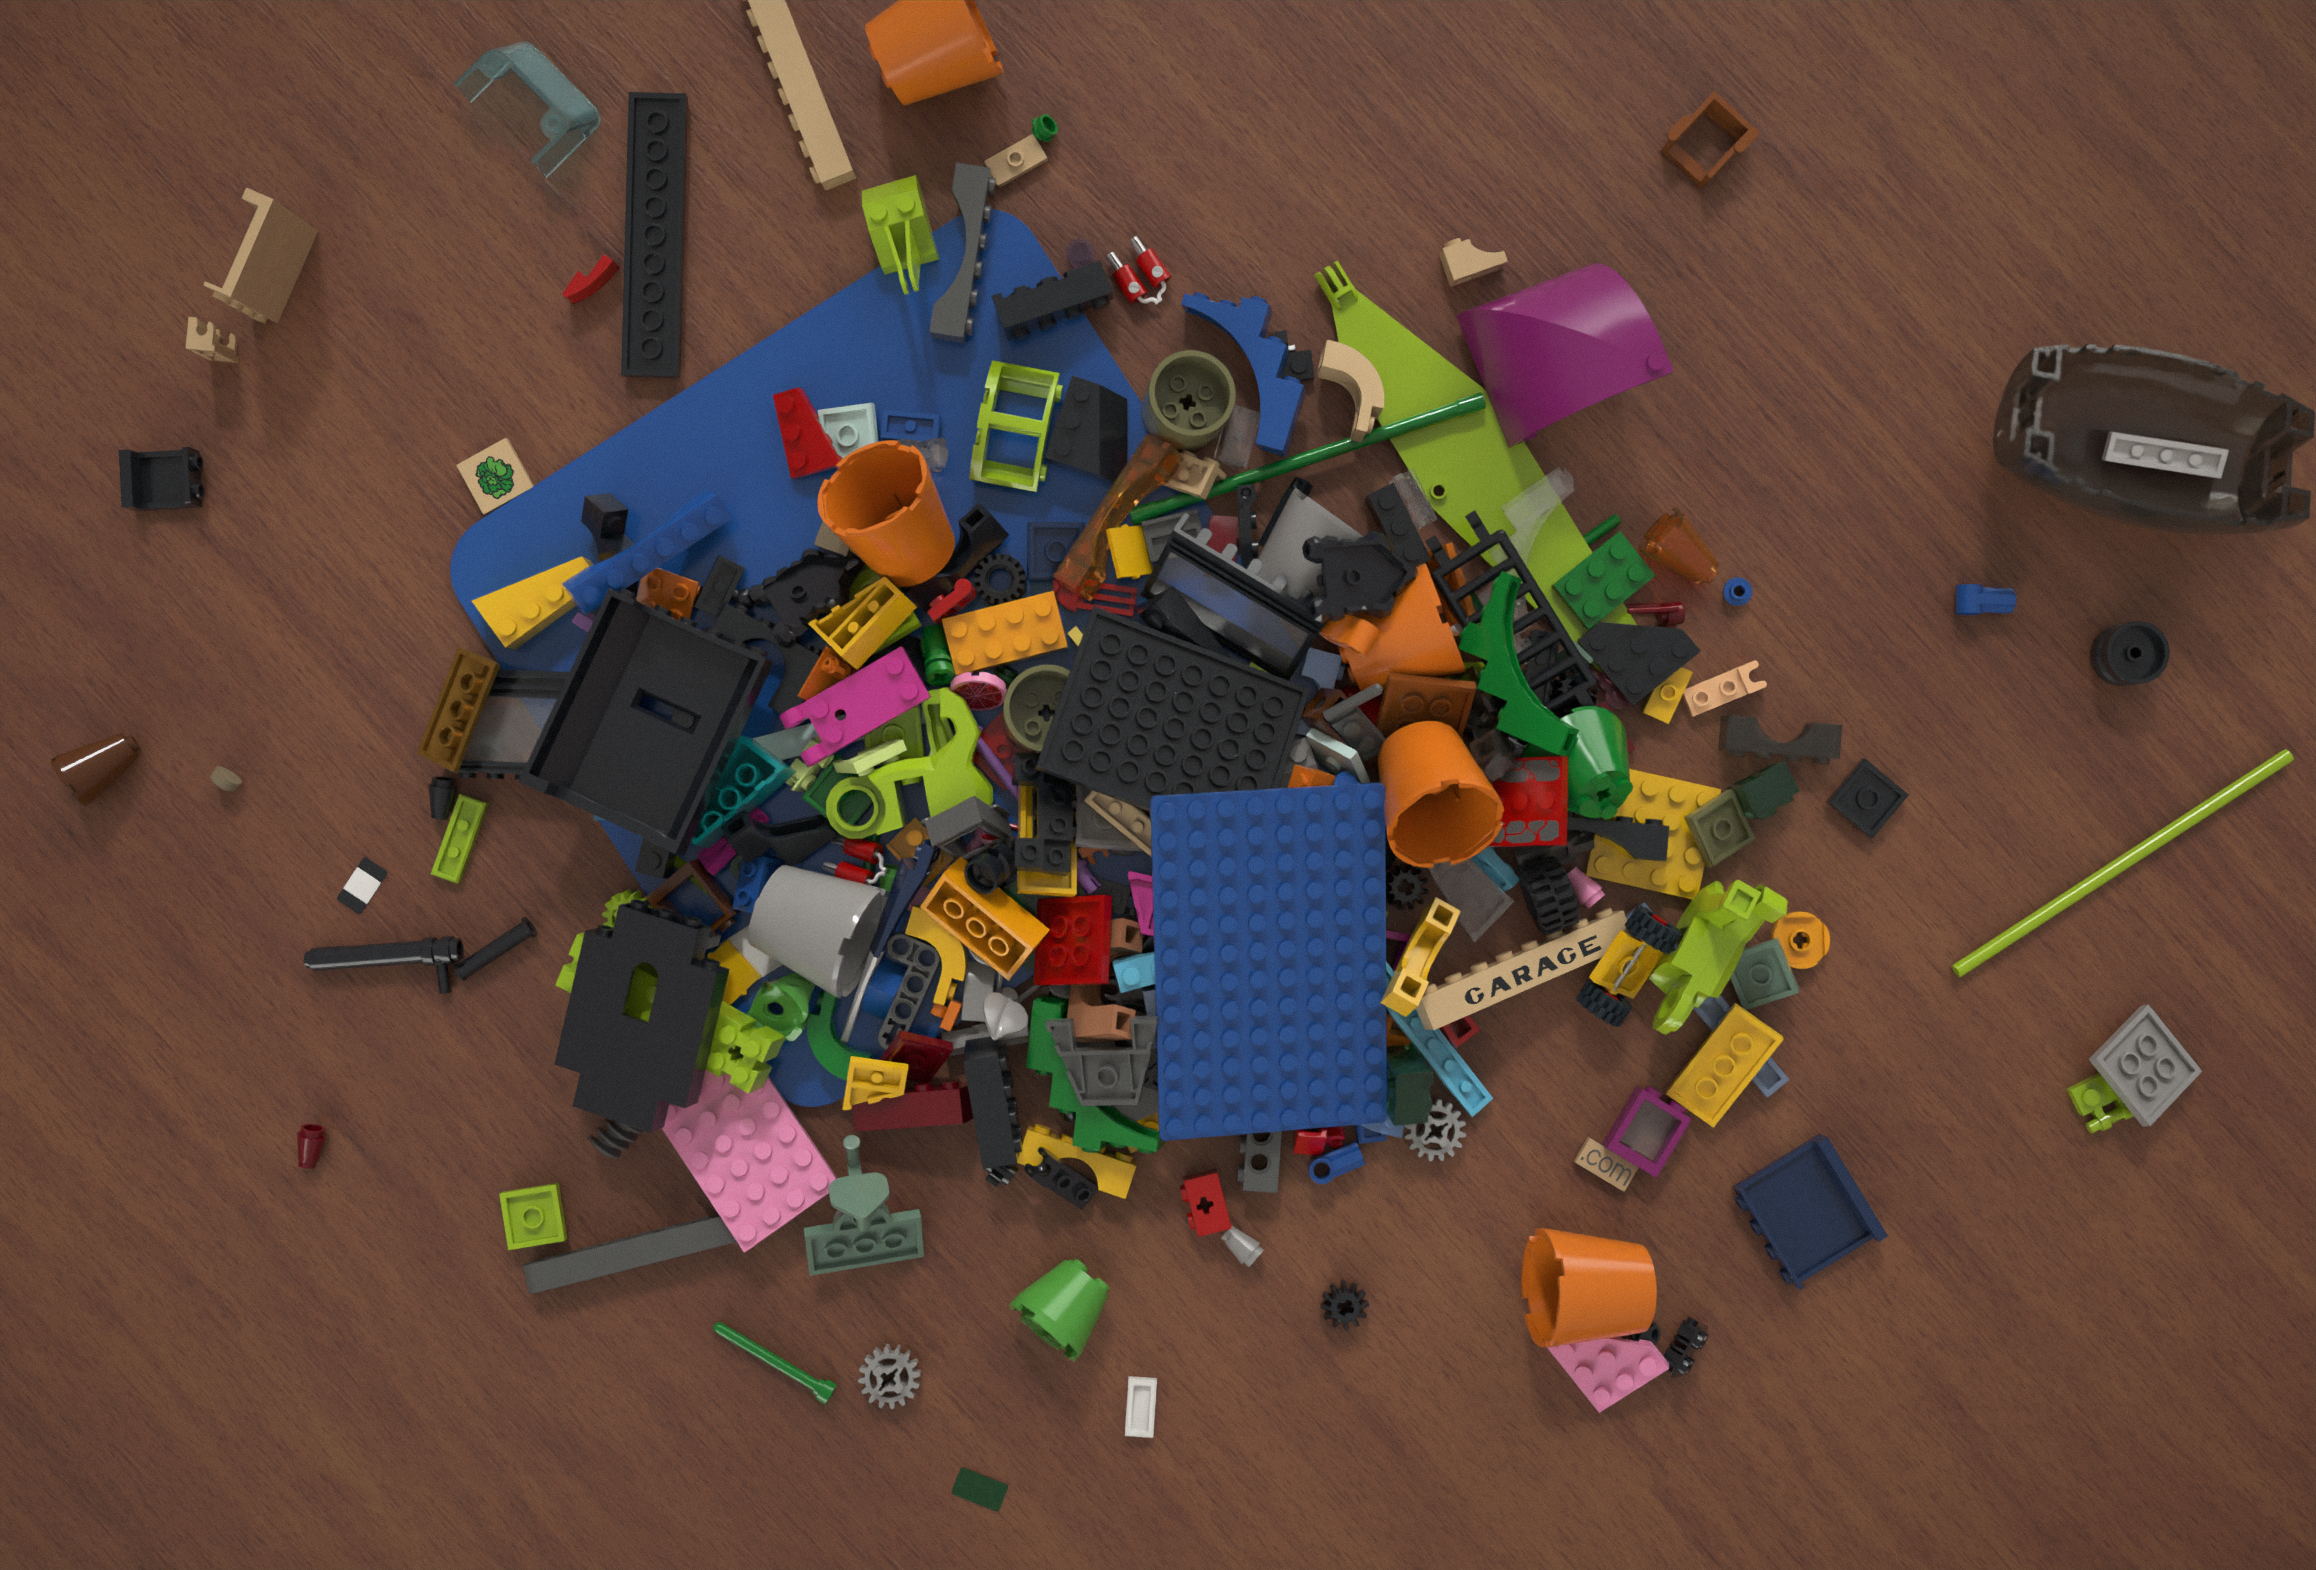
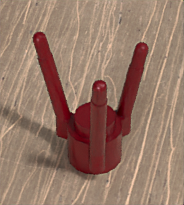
M1679 601L1659 604H1625L1628 614L1655 613L1658 624H1663L1665 628H1676V625L1684 623L1685 620L1684 607Z

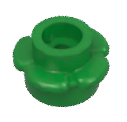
M1047 114L1033 118L1032 133L1035 138L1040 141L1051 142L1053 140L1052 137L1058 132L1054 119Z

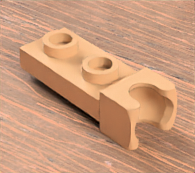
M1756 660L1686 688L1683 698L1691 717L1765 688L1767 686L1766 681L1752 682L1749 679V673L1758 667V662Z

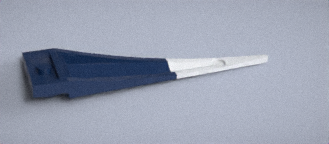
M925 839L922 845H918L914 857L901 858L840 1039L844 1043L849 1041L867 986L880 963L888 941L893 936L919 889L938 862L942 849L937 846L932 847L930 839Z

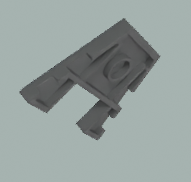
M1133 1016L1130 1020L1133 1046L1078 1048L1076 1045L1074 1018L1048 1019L1045 1022L1048 1033L1051 1032L1056 1043L1054 1047L1065 1063L1066 1073L1081 1106L1139 1104L1157 1032L1159 1016Z

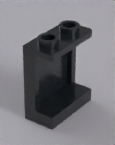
M182 447V450L153 452L119 450L121 507L133 511L202 507L205 489L201 483V471L203 470L204 463L200 451L190 447Z

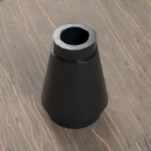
M442 776L432 777L431 783L428 784L431 818L440 820L449 818L458 788L455 786V779Z

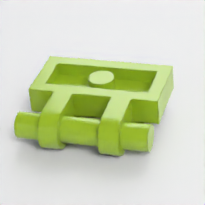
M2100 1073L2067 1088L2078 1114L2082 1116L2089 1113L2092 1114L2094 1119L2085 1124L2091 1134L2100 1129L2105 1131L2112 1127V1123L2123 1118L2127 1120L2134 1116ZM2114 1101L2117 1108L2105 1114L2102 1107Z

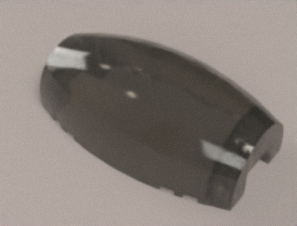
M2069 344L2033 348L2020 361L2005 387L1994 425L1993 448L1997 462L2028 484L2064 503L2100 517L2133 526L2174 533L2202 535L2253 534L2290 529L2310 518L2311 491L2291 487L2293 452L2314 438L2315 411L2284 393L2277 396L2264 390L2265 384L2259 381L2251 384L2238 378L2239 373L2176 353L2122 345H2112L2110 348L2096 347V344H2086L2082 348H2069ZM2112 431L2227 449L2229 452L2221 479L2102 460L2108 433Z

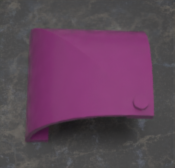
M1601 263L1586 265L1464 311L1456 316L1509 448L1538 436L1537 431L1582 409L1674 372L1660 336L1636 293L1616 271Z

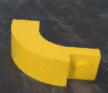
M915 905L912 908L905 934L926 940L938 951L942 961V972L933 1003L944 1006L948 999L953 1000L958 984L953 983L954 979L965 980L968 966L966 945L924 912L920 905Z

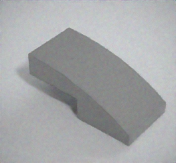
M968 961L961 1020L985 1022L983 1001L988 994L994 992L996 970L991 966Z

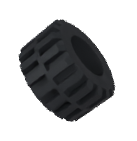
M1554 856L1519 868V883L1525 903L1535 925L1544 935L1579 923L1580 911L1574 889L1564 867Z

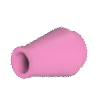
M1577 866L1567 874L1581 906L1584 904L1589 909L1606 895L1601 890L1603 887L1580 871Z

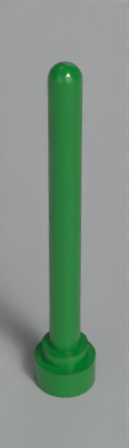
M721 1322L714 1324L713 1331L813 1390L812 1394L817 1396L816 1400L826 1405L837 1387L836 1383L829 1379L825 1381L822 1378L819 1381Z

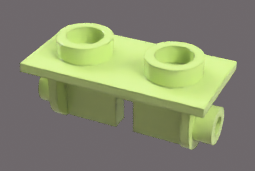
M819 735L816 738L812 737L801 753L821 743L822 740ZM832 754L811 767H807L802 760L796 758L790 767L797 772L786 783L793 786L792 791H807L817 779L816 775L822 768H826L835 756Z

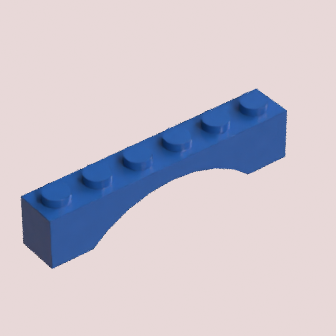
M705 490L685 503L668 521L641 541L611 558L585 568L563 582L562 585L575 605L586 615L602 604L609 588L617 592L621 588L626 589L730 521L731 517L718 496L709 490Z

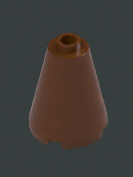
M123 733L57 755L51 759L52 762L50 763L64 786H69L75 792L72 794L75 799L82 805L88 806L139 757L138 750L141 747L131 734L126 737Z

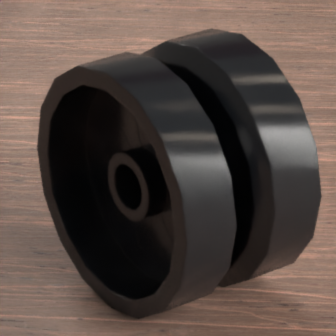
M2143 621L2112 625L2102 630L2093 640L2090 650L2091 665L2096 675L2106 683L2115 686L2143 684L2158 678L2166 669L2170 657L2169 643L2163 632L2153 624Z

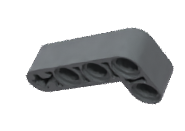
M904 932L891 937L887 944L890 956L908 964L909 967L879 1032V1044L885 1050L891 1044L889 1042L890 1037L886 1033L893 1031L897 1023L906 1025V1028L901 1025L896 1035L900 1030L905 1032L911 1031L941 963V957L932 944L920 938L907 935ZM898 938L905 939L908 942L909 949L907 953L901 954L896 951L894 945ZM924 950H930L934 953L935 962L933 965L928 966L921 961V953ZM917 976L922 979L923 989L916 992L910 988L909 980L911 977ZM900 1003L910 1005L912 1010L910 1017L904 1018L899 1015L897 1008Z

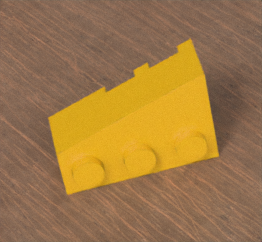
M886 577L881 578L855 594V599L844 606H835L831 609L832 613L821 620L814 619L808 623L843 659L857 670L917 608Z

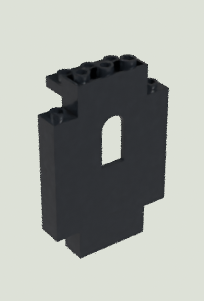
M631 900V903L619 905L614 928L607 925H598L597 928L586 930L584 933L554 1065L580 1073L573 1107L652 1133L664 1127L669 1103L682 1108L698 1103L729 969L720 966V962L717 960L704 958L706 949L719 946L721 934L712 932L710 926L701 924V919L691 916L681 918L675 916V911L667 908H658L656 910L648 907L649 903L645 901ZM643 962L651 964L658 973L657 987L648 1022L625 1014L634 971Z

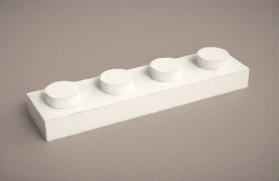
M2109 431L2102 460L2221 479L2229 450Z

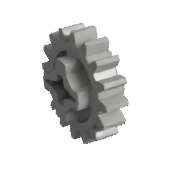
M1428 1098L1425 1099L1424 1107H1421L1418 1103L1414 1104L1417 1112L1415 1114L1407 1112L1411 1121L1405 1122L1404 1126L1409 1129V1132L1403 1134L1404 1138L1412 1139L1408 1147L1411 1150L1418 1147L1417 1156L1421 1158L1427 1153L1429 1161L1433 1160L1434 1155H1437L1441 1161H1444V1153L1446 1152L1453 1157L1455 1154L1452 1148L1454 1146L1462 1147L1458 1138L1466 1137V1133L1460 1130V1127L1466 1125L1465 1121L1457 1120L1461 1112L1459 1110L1451 1112L1453 1105L1448 1102L1445 1106H1442L1440 1098L1436 1099L1435 1104H1432ZM1440 1111L1445 1113V1115L1442 1114L1440 1117L1431 1116L1429 1112ZM1419 1119H1421V1130L1416 1135V1125ZM1431 1124L1439 1126L1438 1131L1440 1133L1435 1136L1433 1133H1430L1431 1129L1429 1126ZM1453 1124V1133L1450 1140H1448V1129L1451 1128ZM1431 1142L1438 1143L1440 1147L1429 1148L1424 1145Z
M886 1344L883 1352L876 1347L873 1351L874 1357L867 1354L864 1359L868 1365L862 1364L859 1371L865 1375L859 1377L858 1383L866 1384L861 1392L862 1394L868 1392L871 1394L869 1398L870 1403L875 1399L879 1400V1408H882L885 1402H888L890 1408L894 1409L896 1401H899L904 1406L907 1402L906 1396L913 1399L915 1391L912 1388H919L921 1383L915 1379L922 1373L921 1370L914 1369L918 1364V1359H909L910 1350L904 1354L901 1353V1345H898L895 1350H891L890 1345ZM891 1358V1359H896V1360H895V1361L886 1362V1361L883 1360V1359ZM904 1367H906V1369H907V1371H908V1375H909V1380H908V1382H907V1378H905V1377L903 1376V1368H904ZM897 1368L894 1378H891L889 1381L887 1380L883 1384L886 1374H890V1372ZM872 1371H873L872 1374H874V1375L876 1376V1379H877V1384H876V1386L873 1384V1381H872V1377H871V1372H872ZM894 1391L896 1394H886L885 1392Z

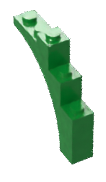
M1501 571L1500 576L1493 582V593L1489 603L1482 609L1480 625L1472 622L1468 623V626L1461 632L1458 649L1488 661L1487 665L1480 671L1477 688L1507 701L1506 705L1499 711L1496 729L1554 754L1568 757L1579 729L1562 721L1546 708L1531 690L1523 675L1514 647L1513 634L1515 601L1522 579Z
M1042 995L1035 999L1032 1007L1026 1068L1035 1069V1073L1040 1075H1051L1053 1073L1049 1107L1058 1108V1111L1064 1114H1074L1076 1112L1072 1146L1081 1147V1150L1084 1152L1097 1153L1110 1142V1145L1113 1147H1135L1141 1153L1151 1154L1157 1152L1165 1144V1141L1160 1138L1158 1130L1145 1127L1126 1117L1112 1105L1081 1106L1066 1073L1065 1063L1054 1047L1056 1043L1051 1032L1048 1033L1045 1022L1048 1019L1067 1018L1069 1000Z

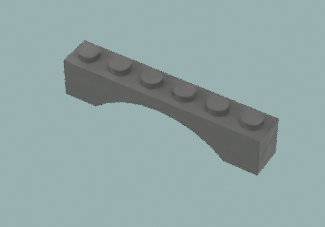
M956 162L952 193L964 217L966 249L962 266L954 282L933 305L929 332L934 339L966 343L967 335L972 336L974 318H970L971 308H976L978 302V290H974L976 279L980 280L982 276L983 262H979L980 251L985 252L987 245V234H983L985 223H990L992 206H988L989 195L994 196L996 178L992 177L989 167Z

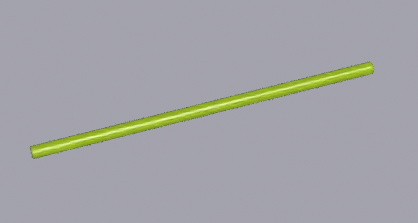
M2286 749L2274 755L1951 966L1958 977H1962L2294 761L2293 755Z

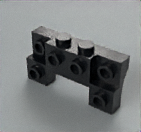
M1015 752L1011 757V763H1014L1012 785L1032 786L1034 788L1032 789V838L1015 837L1011 842V847L1014 848V862L1011 865V870L1067 876L1070 873V843L1076 838L1077 823L1073 821V811L1076 809L1077 796L1075 793H1072V784L1069 781L1035 769L1040 754Z

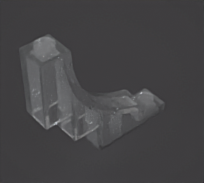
M1559 467L1500 508L1516 531L1509 538L1526 566L1531 548L1542 525L1552 511L1575 491L1573 485L1576 482L1567 469L1562 472ZM1499 544L1488 551L1496 564L1507 559ZM1514 568L1506 572L1513 576L1519 577ZM1493 583L1476 594L1483 606L1489 603L1493 593ZM1525 595L1515 601L1513 622L1528 614ZM1532 625L1514 635L1516 653L1532 645L1527 637L1521 639L1519 636ZM1533 657V658H1531L1530 660L1526 661V662L1524 663V665H1527L1528 663H1530L1531 661H1533V660L1535 659V657Z

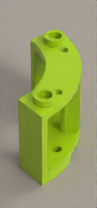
M992 360L985 384L986 392L983 403L980 406L976 428H978L972 451L970 480L1037 492L1040 481L1045 482L1048 465L1043 464L1054 405L1055 402L1060 403L1063 392V385H1058L1060 373ZM1004 390L1046 398L1047 402L1042 421L994 412L999 391ZM991 428L1039 437L1034 469L986 460Z

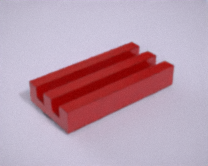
M1087 580L1080 581L1081 589L1078 594L1077 609L1091 611L1093 606L1116 615L1133 617L1137 588ZM1087 587L1131 595L1129 599L1085 592ZM1084 598L1127 604L1129 609L1084 603Z

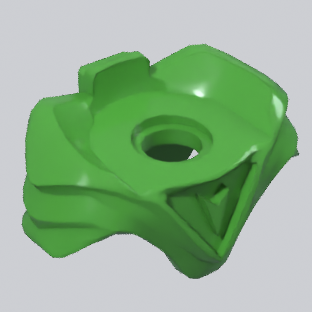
M796 972L779 979L774 978L771 981H765L746 1014L756 1019L754 1027L759 1029L767 1025L785 1035V1040L794 1041L803 1032L807 1024L808 1003L815 984ZM771 1002L779 1003L783 1007V1013L774 1014L769 1010L768 1004Z

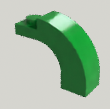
M820 991L817 1001V1008H821L820 1012L811 1011L807 1016L809 1044L815 1057L825 1069L838 1078L847 1081L850 1057L872 1059L873 1053L852 1049L840 1041L834 1028V1016L838 997L833 996L827 991Z

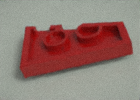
M797 387L774 394V404L791 478L799 479L836 468L835 465L843 458L834 449L831 437L822 428L818 421L819 416L804 390Z

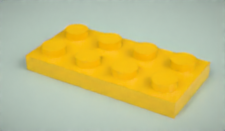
M1070 782L1072 784V793H1074V783ZM1018 786V838H1032V789L1034 788L1032 786ZM1073 841L1070 843V873L1067 876L1017 871V893L1074 897L1077 894V847H1073Z
M1734 1003L1668 1087L1666 1095L1714 1128L1784 1038L1744 1008Z

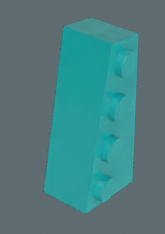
M740 735L691 843L708 849L724 836L722 830L724 824L744 810L748 814L752 812L797 771L754 739Z

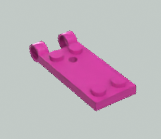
M901 646L804 703L785 711L779 718L786 730L797 726L808 718L810 719L822 740L821 743L808 748L800 754L806 766L811 767L930 699L931 695L904 647ZM843 709L846 712V717L840 721L836 718V712Z

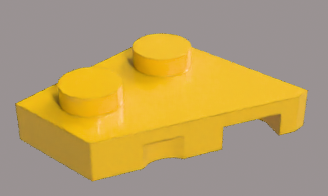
M851 1056L842 1110H850L852 1105L868 1101V1104L879 1102L883 1098H894L904 1095L908 1064Z

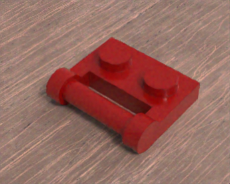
M967 579L957 580L953 592L946 597L942 594L929 604L931 609L927 613L938 625L941 626L943 624L942 619L954 616L976 598V589Z

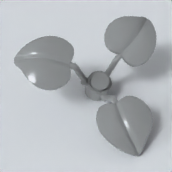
M969 949L971 955L974 957L975 960H977L981 964L990 966L978 955H976L972 950ZM998 974L994 992L988 994L983 1001L984 1019L993 1040L1018 1033L1026 1027L1028 1016L1020 1004L1040 986L1033 985L1022 995L1018 996L1013 988H1002L1003 976ZM1071 985L1049 986V990L1055 996L1069 999Z

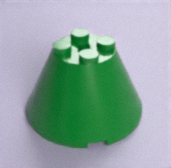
M1596 706L1571 709V714L1560 718L1562 721L1579 729L1568 756L1567 810L1588 818L1602 817L1603 819H1610L1616 815L1617 809L1625 802L1633 790V785L1630 782L1625 728L1618 717L1607 709ZM1528 742L1521 758L1560 755Z

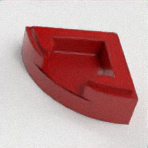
M1053 580V590L1057 600L1066 609L1077 613L1076 607L1081 585L1063 580Z

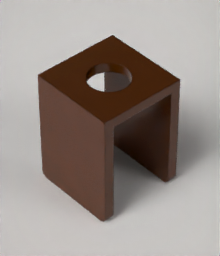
M1321 687L1305 706L1301 719L1310 729L1315 728L1347 745L1323 719V711L1346 700L1347 697L1341 690ZM1325 700L1319 708L1315 709L1321 701Z

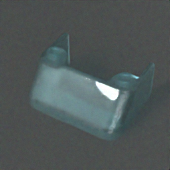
M521 41L488 50L453 84L472 103L494 80L503 78L513 70L550 107L540 121L541 130L550 141L530 160L547 178L597 129L601 121L600 112L532 43Z

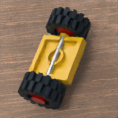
M1637 905L1625 923L1626 928L1634 935L1622 930L1619 931L1576 996L1577 1002L1581 1003L1580 1005L1583 1008H1587L1588 1012L1596 1015L1595 1017L1603 1019L1605 1023H1610L1614 1027L1621 1026L1632 1009L1630 1002L1625 1000L1622 995L1634 999L1664 953L1669 954L1682 936V933L1673 924L1658 916L1657 913L1651 912L1648 908Z

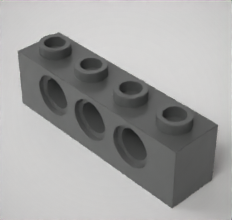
M1282 1131L1269 1132L1263 1139L1255 1138L1253 1133L1246 1134L1245 1137L1240 1136L1239 1154H1244V1164L1238 1165L1237 1182H1242L1243 1191L1278 1193ZM1256 1154H1263L1266 1156L1267 1161L1262 1167H1254L1251 1164L1252 1157Z

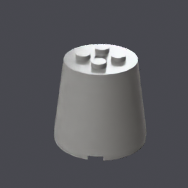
M1294 488L1258 557L1262 561L1263 566L1257 576L1273 584L1278 574H1284L1288 577V582L1282 591L1298 600L1302 591L1309 589L1313 592L1312 599L1319 595H1324V586L1317 584V575L1322 574V564H1315L1304 558L1302 546L1305 540L1312 536L1322 539L1328 535L1337 537L1338 541L1342 539H1352L1355 541L1363 536L1297 488Z
M782 865L769 878L754 904L748 930L749 944L840 999L841 996L847 997L861 980L889 893L887 890L879 887Z

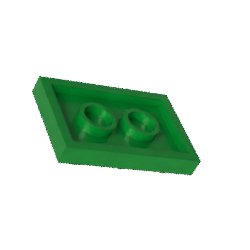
M1619 531L1555 582L1552 587L1586 630H1588L1656 575Z

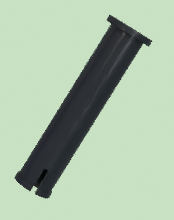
M523 917L521 923L459 964L454 965L456 974L461 980H467L470 976L529 937H536V928L528 918Z

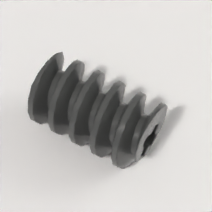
M607 1118L604 1122L608 1129L605 1130L598 1127L596 1131L600 1137L597 1138L590 1135L588 1139L603 1155L617 1159L621 1156V1150L625 1151L628 1149L629 1142L636 1141L637 1134H642L644 1131L617 1121L613 1122Z

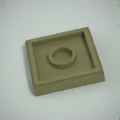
M1727 789L1684 817L1706 867H1714L1755 840L1736 794L1731 789Z

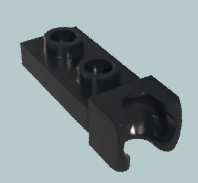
M1039 1147L1038 1153L1043 1156V1161L1037 1166L1029 1163L1025 1164L1024 1169L1035 1182L1043 1187H1047L1082 1210L1098 1191L1096 1182L1057 1158L1055 1154L1046 1148Z

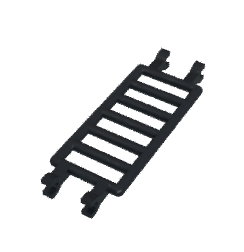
M1474 510L1465 517L1480 542L1450 560L1436 535L1425 541L1440 564L1430 574L1432 581L1462 629L1467 627L1469 622L1475 624L1481 622L1483 607L1468 616L1459 601L1500 576L1501 571L1508 572L1514 568L1523 582L1520 584L1516 600L1530 593L1538 608L1513 622V634L1519 633L1543 617L1553 631L1517 653L1519 665H1522L1560 642L1568 655L1565 659L1528 680L1529 687L1534 691L1575 666L1583 682L1544 704V706L1552 713L1575 699H1578L1582 707L1595 706L1587 693L1597 686L1595 676L1504 530H1497L1490 535ZM1499 543L1507 559L1457 590L1452 591L1444 577ZM1481 658L1482 662L1486 666L1488 661Z

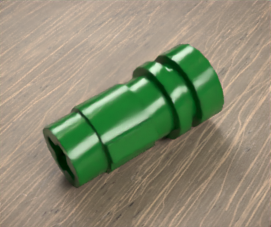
M935 624L926 626L922 630L923 639L920 640L922 657L926 659L924 667L927 682L933 686L949 684L955 678L952 658L949 656L944 628Z

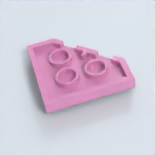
M1619 1336L1548 1348L1599 1413L1669 1369L1667 1360L1655 1345L1647 1340L1639 1339V1341H1633Z

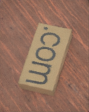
M1587 1137L1574 1159V1162L1624 1192L1639 1168Z

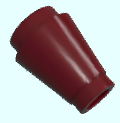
M304 1124L301 1126V1130L297 1132L299 1167L305 1169L316 1167L327 1138L325 1127L318 1124Z

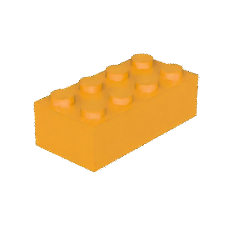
M1054 591L942 619L956 676L966 672L974 674L1069 649Z
M960 856L942 874L920 908L1009 981L1030 957L1050 929L999 887L990 894H980L974 891L968 885L964 874L965 866L969 862Z

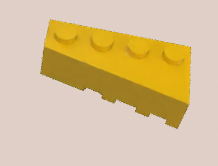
M581 556L472 600V602L504 647L516 650L576 606L562 583L594 564L591 560Z

